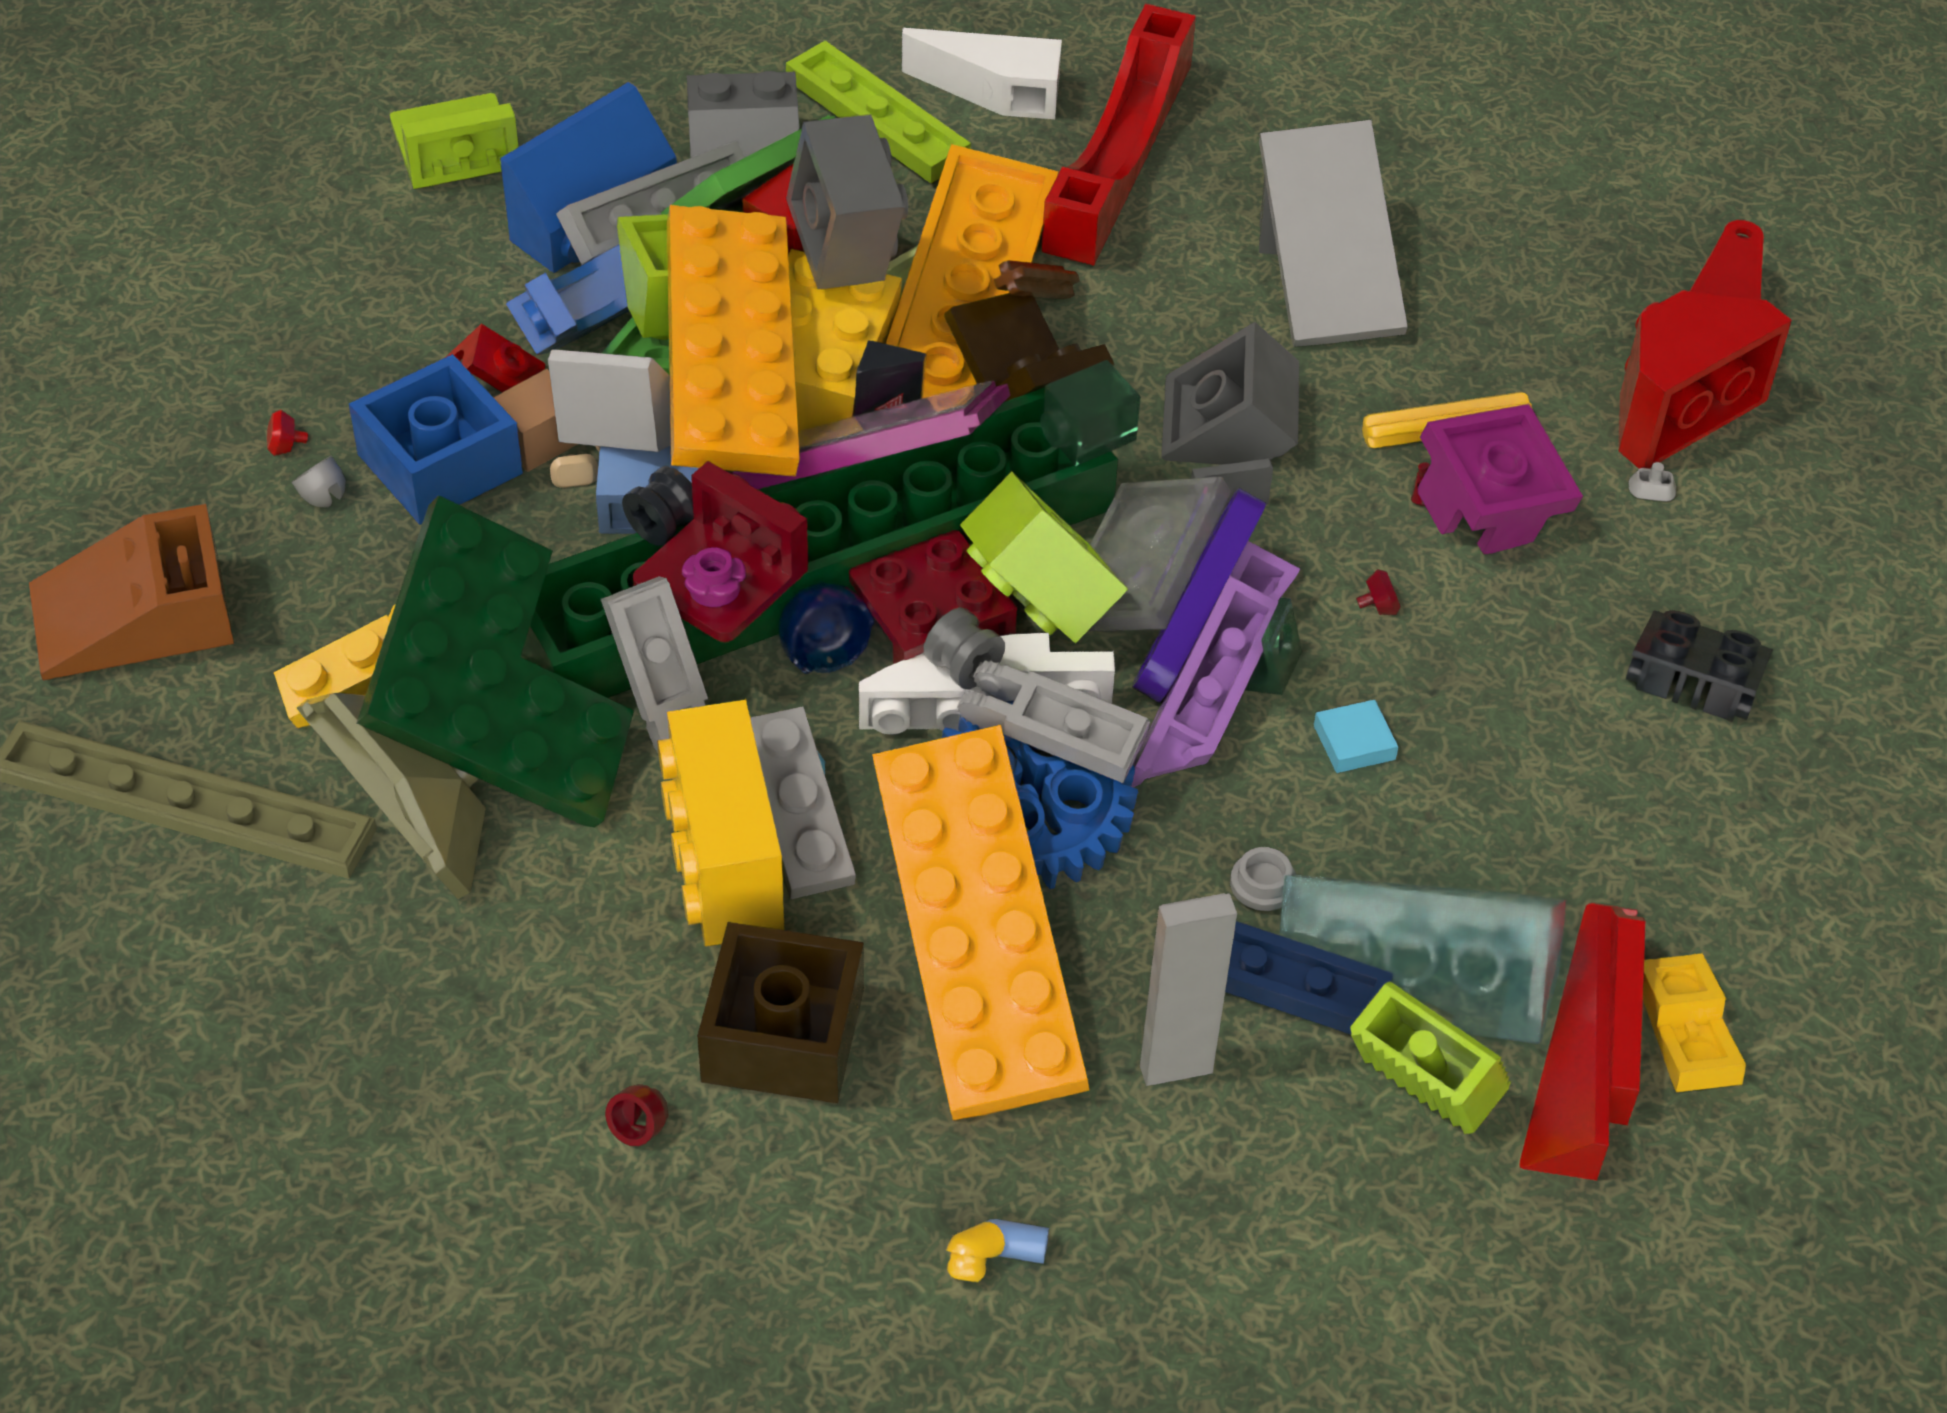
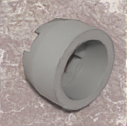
M329 456L298 476L291 483L299 495L310 505L330 507L332 504L330 493L340 500L345 491L346 480L334 458Z

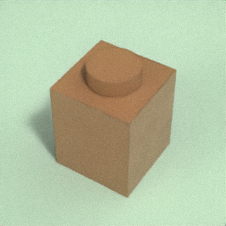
M548 369L493 397L517 422L522 467L527 472L578 445L559 442L550 372Z

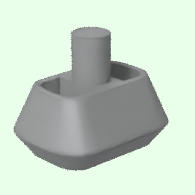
M1653 463L1651 469L1640 468L1630 477L1629 490L1634 497L1639 499L1662 502L1671 501L1676 496V484L1673 474L1669 471H1663L1664 465L1662 463Z

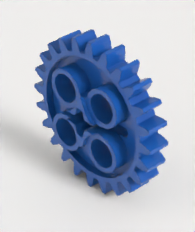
M1008 701L1007 703L1013 705L1014 701ZM960 714L959 731L945 727L942 732V738L982 728H979L976 724L972 725L969 721L966 722V719L961 717ZM1003 734L1006 746L1012 748L1017 756L1015 759L1007 748L1025 826L1029 829L1027 834L1037 875L1042 876L1044 883L1049 889H1054L1058 872L1064 871L1070 879L1078 882L1081 881L1084 867L1083 862L1096 870L1102 869L1106 855L1105 850L1118 853L1123 838L1121 832L1130 831L1134 815L1130 810L1134 809L1138 789L1131 787L1135 766H1131L1124 783H1121L1058 756H1041L1034 752L1038 748ZM1063 801H1079L1085 804L1086 808H1071L1065 805ZM1044 820H1046V822L1048 823V825H1049L1056 833H1058L1057 835H1054V834L1050 833V831L1048 830L1046 824L1044 823Z

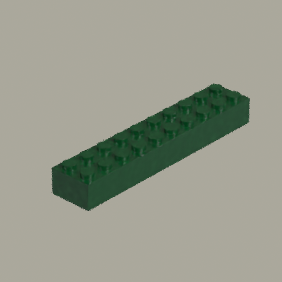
M1059 382L1003 402L969 435L758 489L780 503L791 505L800 515L807 518L808 571L732 641H718L681 619L696 664L864 603L849 582V570L855 566L953 530L960 531L971 546L973 542L960 524L1011 472L1020 478L1070 526L1114 510L1118 458ZM679 524L676 527L675 535L687 525ZM634 533L550 563L523 648V653L527 660L607 698L630 690L631 686L601 599L633 587L634 572L664 545L650 544L638 533Z

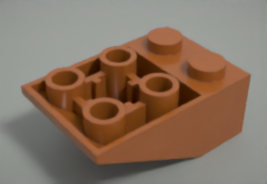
M206 504L142 515L29 582L42 680L234 644L220 562Z

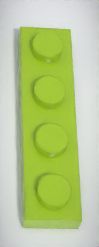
M827 41L821 42L786 62V72H795L797 88L837 117L871 115L879 137L887 139L891 155L929 183L940 179L951 144L971 149L969 141Z

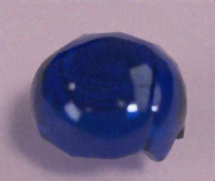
M820 582L799 590L784 606L778 622L779 639L784 653L804 674H809L813 671L817 673H831L852 665L868 647L871 629L875 621L864 600L853 590L844 585ZM828 656H829V657L831 658V660H832L831 663L828 662V659H827Z

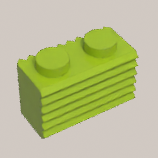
M1391 981L1383 985L1350 1027L1351 1036L1365 1063H1372L1376 1071H1383L1387 1079H1394L1398 1087H1405L1408 1094L1416 1095L1420 1103L1427 1102L1430 1110H1438L1442 1119L1450 1118L1453 1127L1461 1126L1464 1134L1474 1133L1507 1092L1511 1084L1509 1076H1507L1508 1072L1505 1071L1506 1067L1503 1066L1504 1062L1501 1061L1502 1057Z

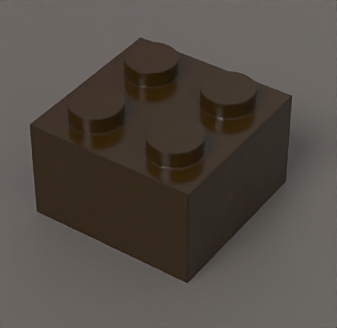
M727 922L697 1035L701 1082L838 1104L864 992V942Z

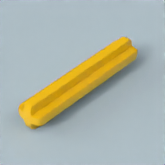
M1515 392L1373 413L1364 417L1362 433L1367 446L1373 449L1422 442L1420 436L1427 422L1530 404L1532 408V404L1529 402L1526 393Z

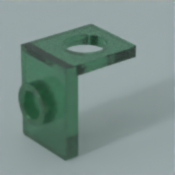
M1281 597L1261 639L1263 652L1245 691L1283 695L1302 653L1291 599ZM1283 628V640H1279Z

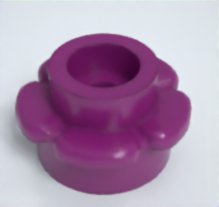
M707 548L700 551L697 555L690 556L685 561L682 575L686 577L685 587L697 603L708 607H720L731 603L738 596L740 582L746 577V568L742 560L732 558L729 551L720 548Z

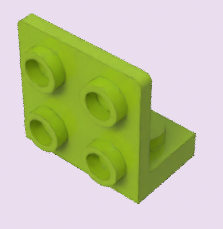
M494 93L390 113L391 126L413 189L502 172L500 158L519 147L516 119L511 104L499 105Z

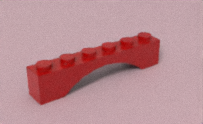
M1145 3L1129 35L1114 87L1091 140L1074 163L1068 167L1062 166L1044 201L1043 253L1095 265L1191 68L1196 15Z

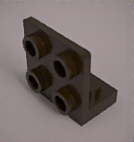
M1007 293L954 306L944 314L977 385L992 381L995 382L996 387L1008 384L1011 395L1004 402L1059 382L1067 393L1071 395L1115 365L1105 344L1081 350L1079 344L1075 343L1059 349L1034 297L1014 296Z

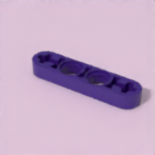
M1240 487L1236 490L1220 516L1132 684L1133 689L1158 703L1165 697L1179 674L1265 509L1266 502Z

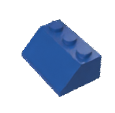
M627 82L500 158L510 241L553 273L571 262H580L556 213L567 205L677 164L675 153L638 89L633 84Z

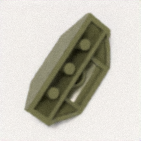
M330 693L306 699L296 709L434 874L457 899L470 893L486 810L485 806L469 789L479 779L356 724L366 695Z

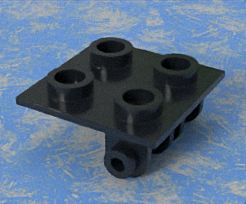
M1654 610L1633 650V658L1626 675V680L1637 683L1636 690L1666 699L1675 672L1679 671L1681 674L1672 702H1679L1688 675L1699 678L1690 708L1696 710L1706 681H1709L1712 684L1703 712L1733 722L1735 716L1747 720L1773 649L1762 646L1759 639L1746 632L1727 630L1725 633L1701 626L1700 621L1696 617L1685 612L1669 610L1662 613Z

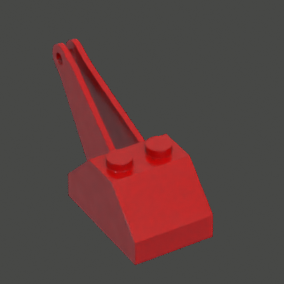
M1746 220L1729 222L1725 226L1721 237L1691 290H1682L1662 302L1650 304L1641 312L1636 321V334L1630 356L1625 363L1624 369L1626 373L1620 392L1618 451L1639 469L1651 468L1653 463L1662 462L1768 400L1792 320L1770 302L1761 299L1764 234L1762 229L1753 222Z

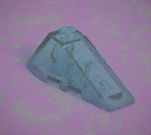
M1288 874L1284 877L1280 936L1394 973L1392 983L1417 1000H1424L1453 1014L1454 1017L1451 1023L1471 1035L1540 1044L1543 1039L1560 969L1566 900L1493 891Z

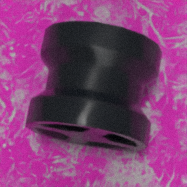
M663 466L651 474L646 487H635L626 493L622 499L623 511L632 528L650 544L657 546L666 544L674 537L676 527L679 524L688 525L694 519L692 483L675 468Z

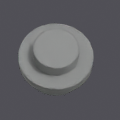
M1258 847L1246 852L1235 863L1231 872L1230 886L1234 896L1245 906L1260 911H1271L1285 906L1292 900L1296 891L1297 875L1291 862L1282 852L1269 847Z

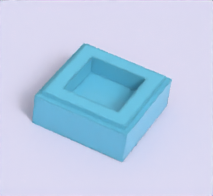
M1376 700L1316 712L1314 727L1336 773L1396 760L1398 745Z

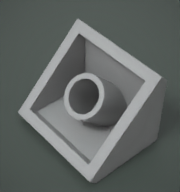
M551 350L548 365L559 442L659 452L671 445L670 375L653 358Z

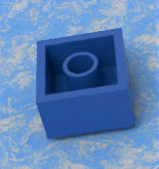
M453 354L349 403L357 454L419 525L423 523L428 505L438 495L460 505L523 474L517 422Z

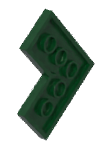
M438 495L428 505L356 724L449 764L456 769L583 826L596 827L604 821L634 710L521 657L553 550Z

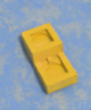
M1703 953L1644 960L1643 1001L1676 1093L1742 1085L1746 1063L1722 1018L1726 997Z

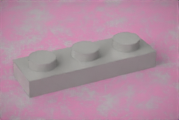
M804 707L751 717L753 733L782 855V875L790 899L854 885L856 874Z

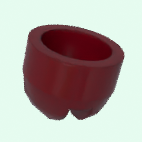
M643 1084L629 1086L620 1091L609 1100L605 1110L606 1122L612 1134L619 1141L630 1146H641L659 1134L669 1115L667 1102L661 1092ZM643 1111L646 1114V1126L635 1124Z

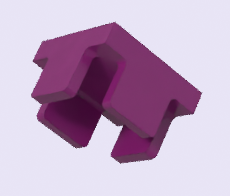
M1530 404L1427 422L1420 436L1431 457V464L1418 486L1419 496L1441 534L1454 532L1463 515L1472 531L1485 529L1477 543L1483 554L1500 552L1534 542L1549 517L1575 511L1583 498L1582 493Z

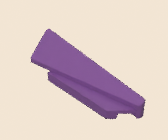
M1249 541L1247 542L1179 674L1165 695L1132 764L1135 766V774L1131 787L1140 785L1144 779L1203 765L1209 761L1285 607L1278 600L1293 582L1300 568Z

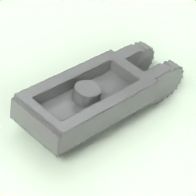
M660 576L601 599L641 718L646 721V728L657 753V740L669 739L667 712L705 706L704 700L708 699L667 578Z
M986 660L983 663L980 662L973 675L975 678L974 682L977 683V687H980L982 691L993 694L996 698L985 696L983 693L976 691L964 693L957 706V712L966 719V722L969 721L972 725L976 724L982 729L1001 725L1003 734L1124 783L1147 735L1150 721L1147 720L1148 718L1035 672L1029 671L1026 674L1007 665L1002 666L999 662L995 663L992 660L990 662ZM1008 701H1014L1013 705H1012V704H1009V703H1007V702H1008Z

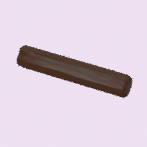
M1012 260L1003 261L999 264L1001 275L994 279V284L998 290L1009 291L1011 295L1050 299H1068L1075 295L1073 285L1080 282L1076 271L1065 270L1063 266Z

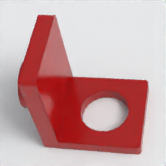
M482 323L446 356L448 357L453 354L459 361L462 360V365L472 375H475L502 393L545 370V363Z

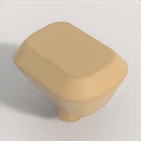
M570 454L556 458L550 467L552 483L559 488L584 486L594 483L598 475L596 459L590 454Z

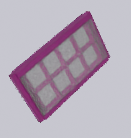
M988 381L798 431L800 459L796 476L733 471L730 474L739 475L752 487L760 489L969 435L1011 395L1008 384L996 387L994 381Z

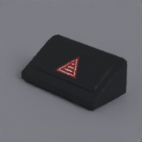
M868 340L856 373L854 418L923 400L926 354Z

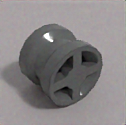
M962 607L953 609L945 614L933 626L924 643L925 657L937 667H947L950 670L951 679L963 689L977 687L973 675L980 662L983 663L984 660L990 662L992 660L995 663H1000L1005 652L1003 638L993 630H982L979 627L977 617L968 609Z

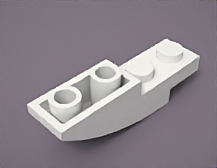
M1049 633L1001 636L1005 642V652L999 663L1000 665H1007L1026 674L1029 671L1035 672L1112 703L1115 674L1113 652H1050ZM922 653L908 660L888 666L859 682V729H876L884 734H898L906 729H940L943 731L945 727L959 731L960 713L957 712V706L964 693L976 691L983 693L985 696L996 697L993 694L982 691L980 687L971 689L961 688L951 679L950 670L947 667L935 666Z

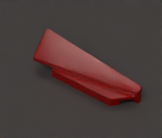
M1589 903L1585 906L1520 1158L1519 1167L1522 1169L1597 1181L1609 1147V1123L1628 1126L1640 1091L1646 921L1643 917H1637V909L1598 903Z

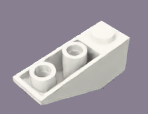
M903 28L902 72L1000 115L1055 119L1062 40Z

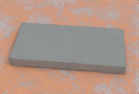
M1365 120L1260 133L1259 146L1293 347L1404 335L1408 326L1372 121Z

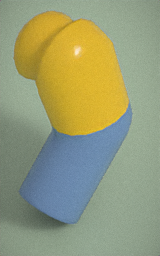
M999 1219L985 1221L953 1235L946 1249L951 1252L947 1271L954 1279L979 1282L985 1275L987 1258L999 1256L1044 1264L1049 1228Z

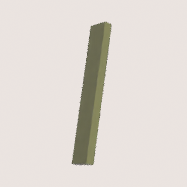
M20 720L0 748V782L348 879L351 877L377 830L376 821L373 817Z

